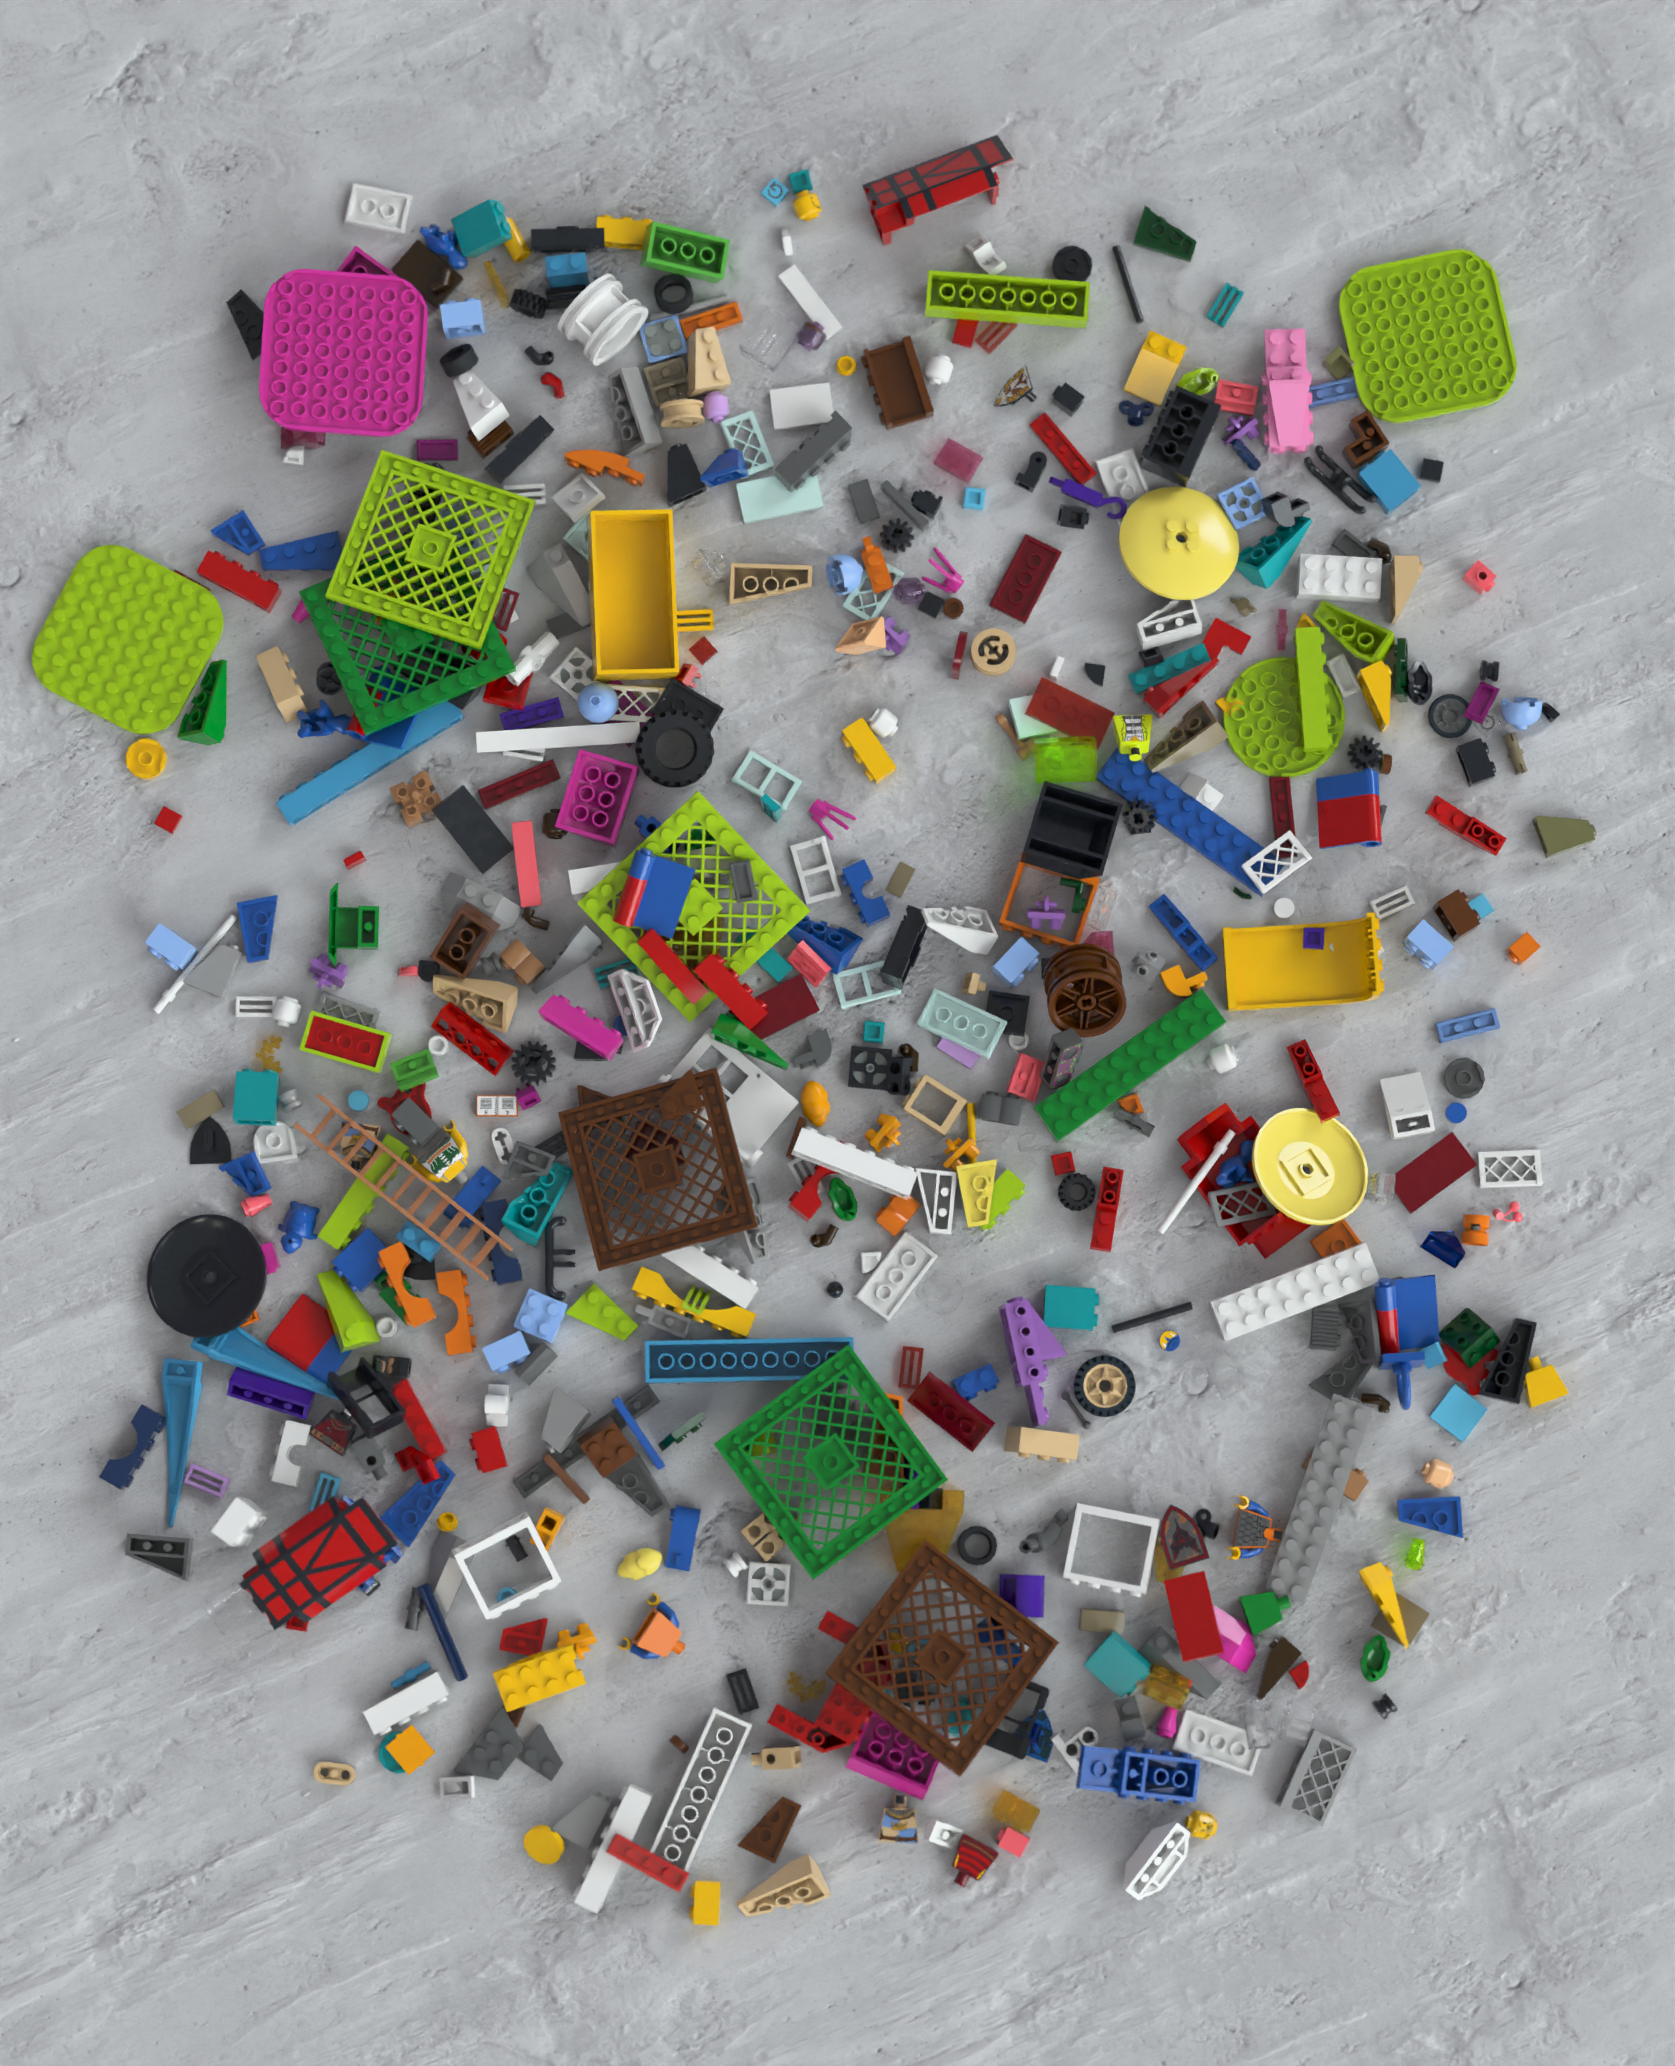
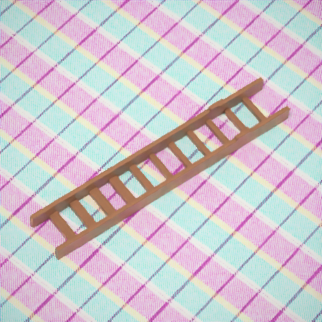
M318 1094L317 1097L331 1108L330 1112L312 1134H309L296 1122L293 1126L488 1281L490 1278L479 1270L478 1266L498 1242L510 1252H512L513 1248L321 1094ZM338 1113L348 1122L328 1147H326L316 1137L331 1118ZM352 1126L364 1135L344 1160H342L333 1149ZM369 1138L380 1148L358 1173L348 1163ZM385 1151L396 1161L374 1186L364 1176ZM401 1164L412 1174L395 1195L389 1198L380 1188ZM418 1177L428 1186L408 1211H406L396 1201L413 1180ZM432 1190H434L443 1198L425 1221L421 1223L412 1215ZM451 1204L459 1211L441 1234L437 1236L429 1229L446 1207ZM467 1216L475 1224L457 1247L453 1249L446 1243V1240ZM483 1229L491 1237L474 1259L469 1262L462 1256V1253Z

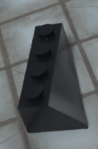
M1520 1318L1513 1319L1511 1329L1478 1395L1514 1405L1519 1404L1536 1330V1322Z

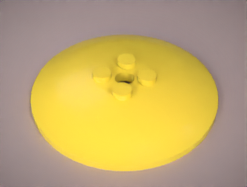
M1163 487L1142 495L1129 507L1120 525L1119 549L1126 568L1142 586L1166 598L1191 600L1213 593L1229 579L1239 556V538L1237 530L1234 529L1224 509L1215 500L1193 489ZM1176 536H1184L1186 542L1181 543L1177 541Z
M1288 1109L1271 1117L1256 1135L1252 1149V1165L1256 1180L1267 1199L1288 1217L1311 1225L1333 1224L1348 1217L1362 1202L1368 1185L1366 1159L1356 1138L1336 1119L1333 1118L1321 1123L1313 1109ZM1302 1166L1308 1167L1310 1174H1306Z

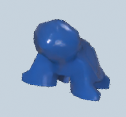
M430 224L429 228L420 227V233L425 238L426 244L432 252L448 256L449 265L453 269L460 270L467 267L468 260L457 249L458 239L455 231L447 230V233L440 232V227L435 224Z
M322 699L319 700V708L313 709L308 713L300 710L297 712V717L300 720V729L297 734L300 738L326 736L333 734L335 730L346 735L345 731L352 718L346 714L334 716L330 707Z
M1253 1140L1242 1142L1239 1148L1240 1154L1227 1159L1220 1166L1216 1182L1222 1186V1189L1234 1187L1240 1181H1247L1248 1184L1254 1182L1252 1173L1247 1166L1252 1160Z
M296 1201L290 1203V1210L284 1218L283 1225L279 1224L278 1226L279 1230L286 1233L281 1237L280 1242L287 1254L294 1253L301 1247L302 1238L309 1240L317 1239L318 1235L313 1234L316 1226V1215L320 1212L319 1208L310 1207L307 1204H299Z

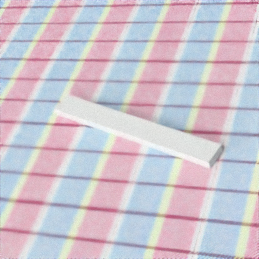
M639 722L476 732L477 753L636 743L640 732Z

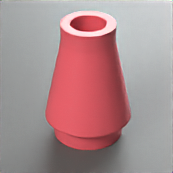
M267 1193L244 1198L240 1205L246 1217H253L266 1207L272 1205V1201Z

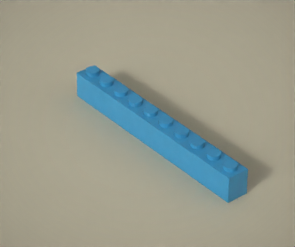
M448 701L418 713L402 750L367 742L365 744L366 747L360 751L359 749L352 751L344 761L338 760L334 762L328 771H320L315 774L312 781L308 783L305 781L296 787V791L291 794L287 792L280 796L276 804L292 827L464 719V716L458 707Z

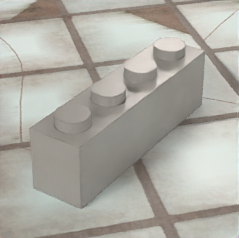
M620 368L609 375L611 401L615 403L614 421H617L619 433L616 434L617 442L621 444L619 455L628 458L650 451L663 443L639 368Z

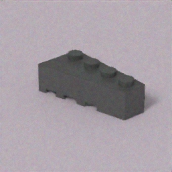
M836 410L830 415L832 420L829 423H822L817 428L818 430L813 438L807 437L799 446L800 450L798 452L794 450L775 468L774 476L790 492L803 487L808 477L816 476L821 470L820 467L825 463L827 465L830 464L840 450L843 452L850 446L852 427Z

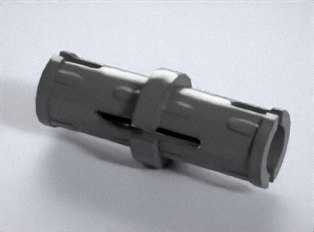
M1120 1106L1113 1116L1114 1119L1129 1126V1129H1135L1148 1138L1155 1128L1154 1125L1139 1118V1115H1133Z
M412 1587L410 1603L407 1605L406 1610H408L405 1629L418 1631L420 1615L424 1608H422L423 1600L416 1587Z

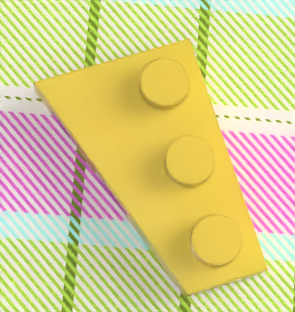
M997 1159L956 1166L968 1228L988 1225Z

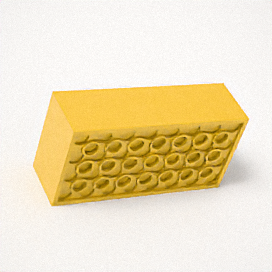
M673 510L590 511L587 518L593 681L671 679V677L675 679L679 673Z

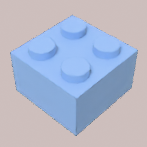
M467 298L464 300L465 302L446 301L440 305L442 325L446 339L487 334L484 310L480 299Z
M1424 919L1402 942L1405 945L1403 948L1410 955L1415 954L1420 959L1419 963L1424 968H1430L1431 970L1454 947Z
M161 923L156 926L145 942L149 946L147 950L160 960L162 957L166 958L164 962L176 971L179 968L184 971L199 952L191 944Z
M1021 936L993 966L992 972L1009 988L1013 985L1017 987L1024 979V973L1027 970L1031 972L1038 965L1040 953Z
M529 1288L513 1327L553 1344L569 1305Z
M521 1331L482 1348L491 1370L500 1374L511 1370L510 1366L517 1363L520 1366L532 1354L527 1340Z

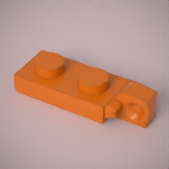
M870 536L862 538L865 549L861 550V556L874 594L894 588L881 549H879L878 545L873 546Z

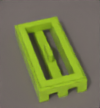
M692 1285L682 1307L697 1314H702L712 1292L708 1290L707 1293H703V1288L700 1287L698 1291L696 1290V1285ZM696 1295L692 1305H688L692 1296ZM700 1297L704 1298L700 1307L696 1308Z

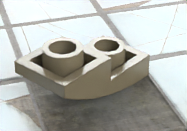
M214 1089L177 1111V1114L186 1129H189L221 1110L225 1105Z
M1080 1609L1079 1630L1112 1633L1114 1630L1117 1633H1123L1125 1612Z

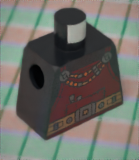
M344 1407L341 1413L334 1409L330 1410L309 1434L340 1456H344L358 1426L351 1421L353 1417Z

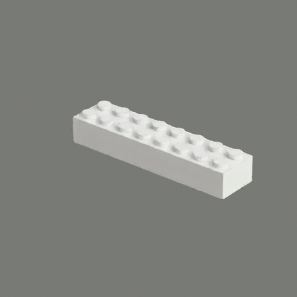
M720 845L719 855H729ZM717 846L705 848V854L716 855ZM702 849L690 850V854H702ZM687 851L678 852V853L687 854ZM663 857L672 860V857ZM675 857V862L687 866V858ZM690 858V867L701 869V858ZM705 858L704 869H716V859ZM719 859V869L730 870L729 862H731V859ZM620 862L568 870L574 901H579ZM695 872L693 879L696 878L701 883V873ZM704 873V883L711 882L712 878H715L716 873ZM719 873V877L721 880L730 879V874Z
M1362 1242L1208 1302L1223 1340L1228 1341L1371 1286L1378 1282L1380 1278L1367 1244Z
M714 1707L650 1852L688 1872L753 1724Z

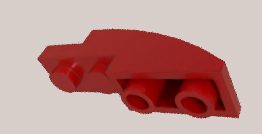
M1437 795L1434 796L1425 811L1426 815L1439 822V825L1494 856H1497L1507 839L1475 817L1468 816Z
M1306 1039L1288 1046L1287 1051L1297 1076L1320 1122L1324 1123L1340 1116L1339 1109L1323 1079V1074Z
M1103 1166L1090 1249L1111 1252L1124 1172L1122 1169Z

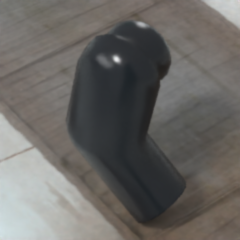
M529 346L524 351L535 365H550L554 360V354L551 351L538 353L532 346Z

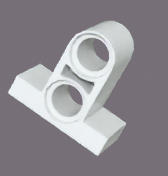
M488 1384V1395L485 1396L486 1426L508 1427L510 1385Z
M1083 1727L1064 1742L1057 1733L1052 1735L1050 1740L1072 1770L1078 1773L1079 1762L1076 1759L1080 1756L1081 1745L1094 1746L1098 1741V1734L1091 1727ZM1086 1731L1093 1733V1739L1090 1742L1083 1741L1082 1736ZM1069 1744L1076 1745V1752L1073 1755L1066 1753V1747Z

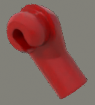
M546 372L540 377L543 385L553 387L555 399L565 397L562 380L551 372Z

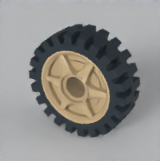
M1109 1355L1093 1357L1087 1360L1076 1373L1074 1380L1076 1399L1081 1407L1092 1415L1099 1417L1115 1416L1123 1412L1130 1405L1135 1395L1136 1383L1133 1372L1126 1363L1116 1357ZM1102 1380L1110 1383V1390L1108 1392L1100 1390L1099 1383Z

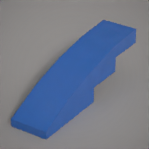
M1165 894L1148 906L1168 933L1202 972L1218 960L1216 954L1207 946L1204 939L1191 926L1188 919Z

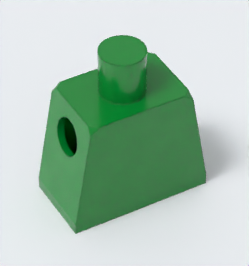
M1273 1591L1238 1597L1247 1624L1250 1627L1251 1635H1256L1283 1620L1280 1611L1291 1607L1287 1595L1276 1599Z

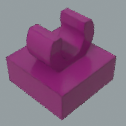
M528 1082L526 1083L527 1088L520 1091L517 1087V1093H515L523 1111L542 1102L533 1085L528 1086Z

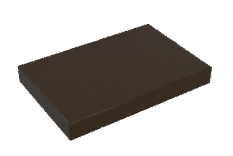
M418 239L391 269L399 278L410 282L423 298L436 309L442 305L464 280L459 273L451 268L453 271L451 285L434 294L430 285L439 280L440 268L444 265H449Z

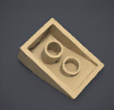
M1419 555L1394 556L1389 565L1391 624H1395L1417 579L1420 578V574L1423 572V563L1419 562Z

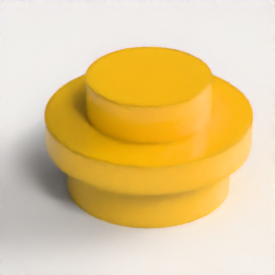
M842 356L836 363V369L840 375L850 376L856 370V362L850 356Z
M450 1512L442 1513L437 1519V1527L442 1531L449 1532L457 1528L458 1521L455 1515Z

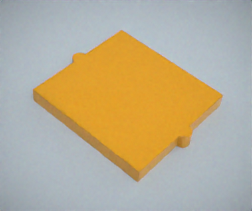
M412 1724L401 1734H397L396 1738L385 1747L408 1775L414 1772L420 1765L424 1766V1762L435 1753Z

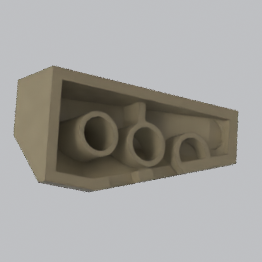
M1204 700L1186 712L1182 717L1184 719L1177 728L1173 727L1170 730L1171 735L1165 741H1160L1144 759L1152 773L1211 750L1229 737Z

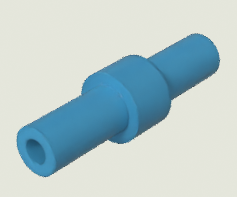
M426 1661L414 1669L410 1668L404 1672V1675L392 1681L391 1685L394 1690L407 1682L415 1681L418 1679L417 1676L431 1669L429 1663Z

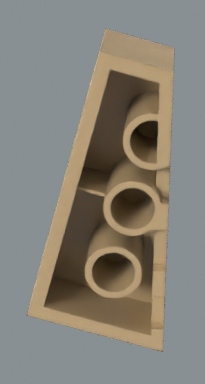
M731 563L729 604L732 606L811 589L813 566Z

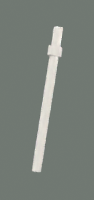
M231 914L173 985L162 993L163 997L153 1007V1010L159 1014L169 1001L172 1002L174 1000L175 994L184 984L185 977L206 958L235 923L237 918Z
M1231 1129L1227 1131L1220 1142L1217 1141L1213 1147L1214 1151L1157 1228L1159 1232L1165 1233L1219 1156L1226 1152L1228 1149L1227 1145L1236 1134Z

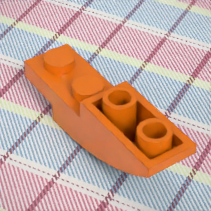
M599 450L565 452L564 459L568 466L574 469L580 467L585 470L586 474L592 477L597 475L602 477L606 470L608 475L614 478L620 476L626 479L625 482L632 486L637 484L642 486L645 481L644 474L629 468L630 460L626 457Z

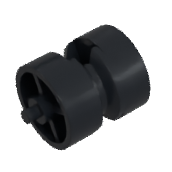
M325 662L317 669V688L325 695H335L342 689L341 682L331 662Z

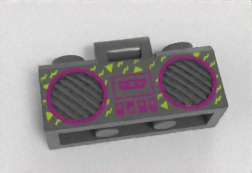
M1073 1028L1052 1035L1039 1075L1050 1090L1068 1084L1074 1073V1065L1079 1062L1083 1050V1040Z

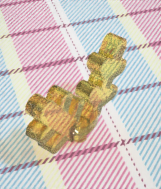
M271 1036L269 1044L267 1040H264V1047L261 1048V1053H256V1057H261V1062L264 1063V1070H267L269 1066L270 1070L276 1071L279 1074L283 1072L282 1068L279 1067L280 1061L273 1063V1056L266 1058V1052L274 1054L272 1048H281L279 1044L283 1041L282 1037L275 1039L274 1036Z
M794 1672L790 1673L791 1679L787 1681V1684L793 1685L794 1688L791 1687L789 1691L801 1697L800 1702L804 1703L805 1698L810 1699L812 1697L818 1699L819 1695L816 1693L825 1692L823 1687L826 1685V1681L821 1680L818 1683L817 1680H814V1687L812 1688L808 1685V1693H803L802 1690L805 1684L802 1683L799 1686V1682L802 1679L801 1676L796 1677Z

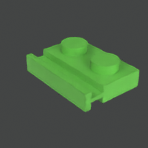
M428 1048L390 1063L401 1092L439 1077Z

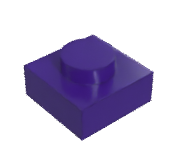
M1304 928L1303 949L1323 950L1325 928Z

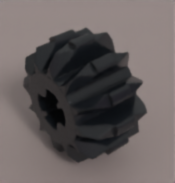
M897 518L896 524L889 520V526H882L885 532H880V537L884 538L881 540V544H888L886 546L887 551L893 547L894 553L897 554L898 548L905 552V546H912L909 540H914V535L910 534L913 532V528H906L908 525L907 521L901 525L900 519ZM896 532H898V535L901 534L898 540H896V537L893 538Z
M1363 735L1361 741L1359 738H1355V744L1350 743L1349 748L1353 751H1348L1347 756L1353 757L1349 761L1350 764L1357 762L1356 769H1359L1361 765H1363V769L1368 768V765L1373 769L1376 766L1375 762L1379 763L1381 761V758L1377 755H1381L1383 752L1382 750H1376L1380 743L1372 744L1374 741L1373 737L1367 741V737ZM1363 749L1369 753L1367 757H1364V754L1361 753Z
M1141 799L1139 803L1137 800H1133L1132 805L1128 804L1125 807L1127 811L1123 812V816L1127 819L1124 821V824L1130 823L1129 831L1136 828V834H1139L1141 829L1144 833H1147L1149 828L1153 829L1155 827L1153 822L1157 821L1158 817L1153 815L1157 812V809H1150L1152 802L1145 805L1144 799ZM1139 813L1143 814L1141 820L1137 818Z

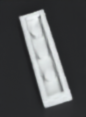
M795 264L778 276L826 341L843 329Z

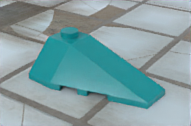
M1304 516L1294 518L1295 526L1285 527L1280 525L1276 528L1277 532L1268 537L1266 535L1260 538L1261 542L1251 548L1249 545L1239 553L1235 568L1253 585L1267 589L1282 574L1312 523L1310 518Z
M555 1162L547 1176H539L531 1186H528L519 1197L509 1204L501 1222L516 1238L536 1247L573 1175V1170Z

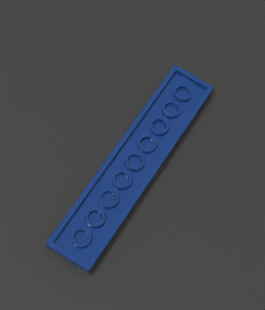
M1117 747L1095 779L1131 804L1133 800H1137L1139 803L1141 799L1145 800V805L1152 802L1150 809H1157V812L1153 814L1158 817V820L1155 821L1262 897L1263 894L1241 866L1265 848L1198 800L1186 794L1181 788L1157 771L1152 773L1148 765L1143 761H1131L1129 754L1119 753ZM1270 852L1264 856V859L1276 861V856ZM1258 861L1251 866L1254 872H1260L1261 862ZM1263 862L1262 873L1274 874L1275 864ZM1277 865L1276 875H1278L1284 865ZM1261 877L1264 885L1273 880L1272 877Z

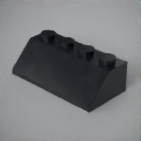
M421 648L413 651V653L419 655ZM426 648L423 656L433 659L435 651ZM439 653L436 661L446 664L449 656ZM402 656L399 657V659L397 660V662L400 663V661H401V659H402ZM407 656L404 664L414 668L417 659ZM453 658L450 666L460 669L463 661ZM421 661L418 669L427 672L430 664ZM466 663L464 669L470 667V665ZM394 666L393 670L397 671L398 667ZM434 666L431 674L441 677L444 669ZM402 669L400 674L410 678L412 672ZM448 671L446 677L454 674V672ZM415 674L413 681L422 685L425 677ZM429 679L427 685L436 681ZM482 686L452 698L448 702L463 710L479 695Z

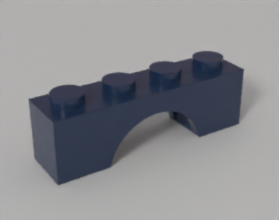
M506 1198L481 1203L482 1209H479L481 1221H485L486 1227L498 1237L504 1227L501 1219L508 1208ZM483 1230L484 1239L488 1241L491 1236ZM498 1242L488 1254L489 1262L493 1261L494 1269L491 1270L493 1282L497 1281V1285L501 1286L523 1281L519 1260L506 1256Z
M141 1404L131 1421L137 1432L135 1449L129 1456L123 1459H109L99 1478L120 1490H124L125 1487L129 1488L134 1480L132 1476L136 1469L139 1470L145 1461L143 1458L146 1451L150 1452L155 1444L154 1437L157 1432L160 1434L164 1429L166 1417Z

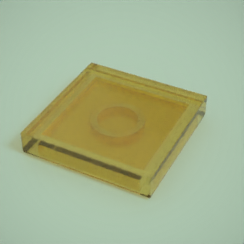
M488 260L483 263L484 269L504 310L509 307L508 296L492 262Z

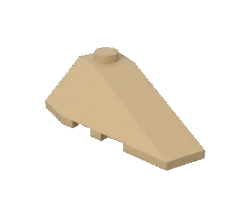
M436 974L433 976V994L448 1003L451 1001L466 1010V1014L470 1017L474 1015L482 1020L481 1024L503 1033L508 1031L517 1006L518 987L500 981L472 978L462 980L459 977Z
M807 1854L789 1862L739 1900L737 1906L746 1917L769 1913L774 1908L785 1906V1909H790L793 1904L803 1902L805 1905H810L831 1895L818 1864Z

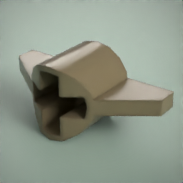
M1230 598V601L1236 605V608L1244 617L1257 611L1247 598L1239 600Z

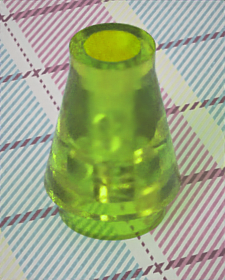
M1413 1538L1411 1547L1404 1560L1406 1568L1420 1571L1422 1566H1425V1540Z

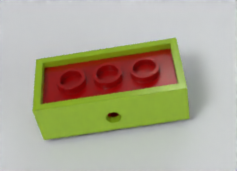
M311 1010L299 1050L382 1073L393 1034Z

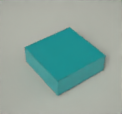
M808 169L788 174L793 195L805 190H813Z
M864 1021L862 1042L883 1044L885 1023Z

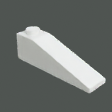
M966 906L963 910L950 907L949 910L925 908L921 911L927 926L975 954L987 955L998 938L987 910Z

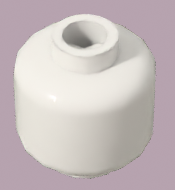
M935 354V356L928 359L924 375L929 379V383L940 386L941 383L949 381L953 370V364L950 362L951 359L949 357Z
M876 708L867 719L871 731L880 738H884L887 735L891 737L898 729L896 726L897 717L886 708Z
M286 996L276 1000L272 1017L278 1021L277 1025L289 1028L290 1024L298 1023L302 1009L301 1005L298 1004L299 1000Z
M1222 1044L1209 1051L1210 1058L1207 1059L1210 1069H1215L1219 1074L1234 1069L1237 1061H1239L1235 1048L1228 1044Z

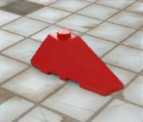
M1216 657L1157 685L1155 688L1151 686L1143 694L1145 696L1143 702L1159 719L1162 718L1219 664V659Z

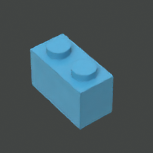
M408 1220L395 1236L431 1263L443 1247V1245Z

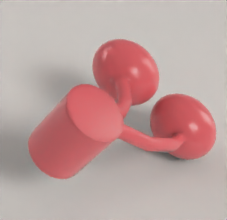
M1516 1201L1510 1203V1210L1506 1214H1503L1499 1209H1494L1492 1212L1493 1216L1498 1220L1503 1219L1509 1222H1520L1522 1220V1214L1517 1212L1520 1206ZM1511 1211L1516 1212L1514 1213L1512 1220L1504 1218V1216L1508 1215Z

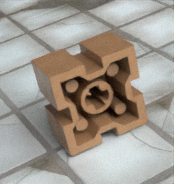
M426 770L411 777L413 782L408 785L403 781L389 788L398 807L404 806L400 811L409 828L424 822L422 817L430 814L431 818L435 815L431 810L442 802L437 792L432 794L431 791L435 787Z

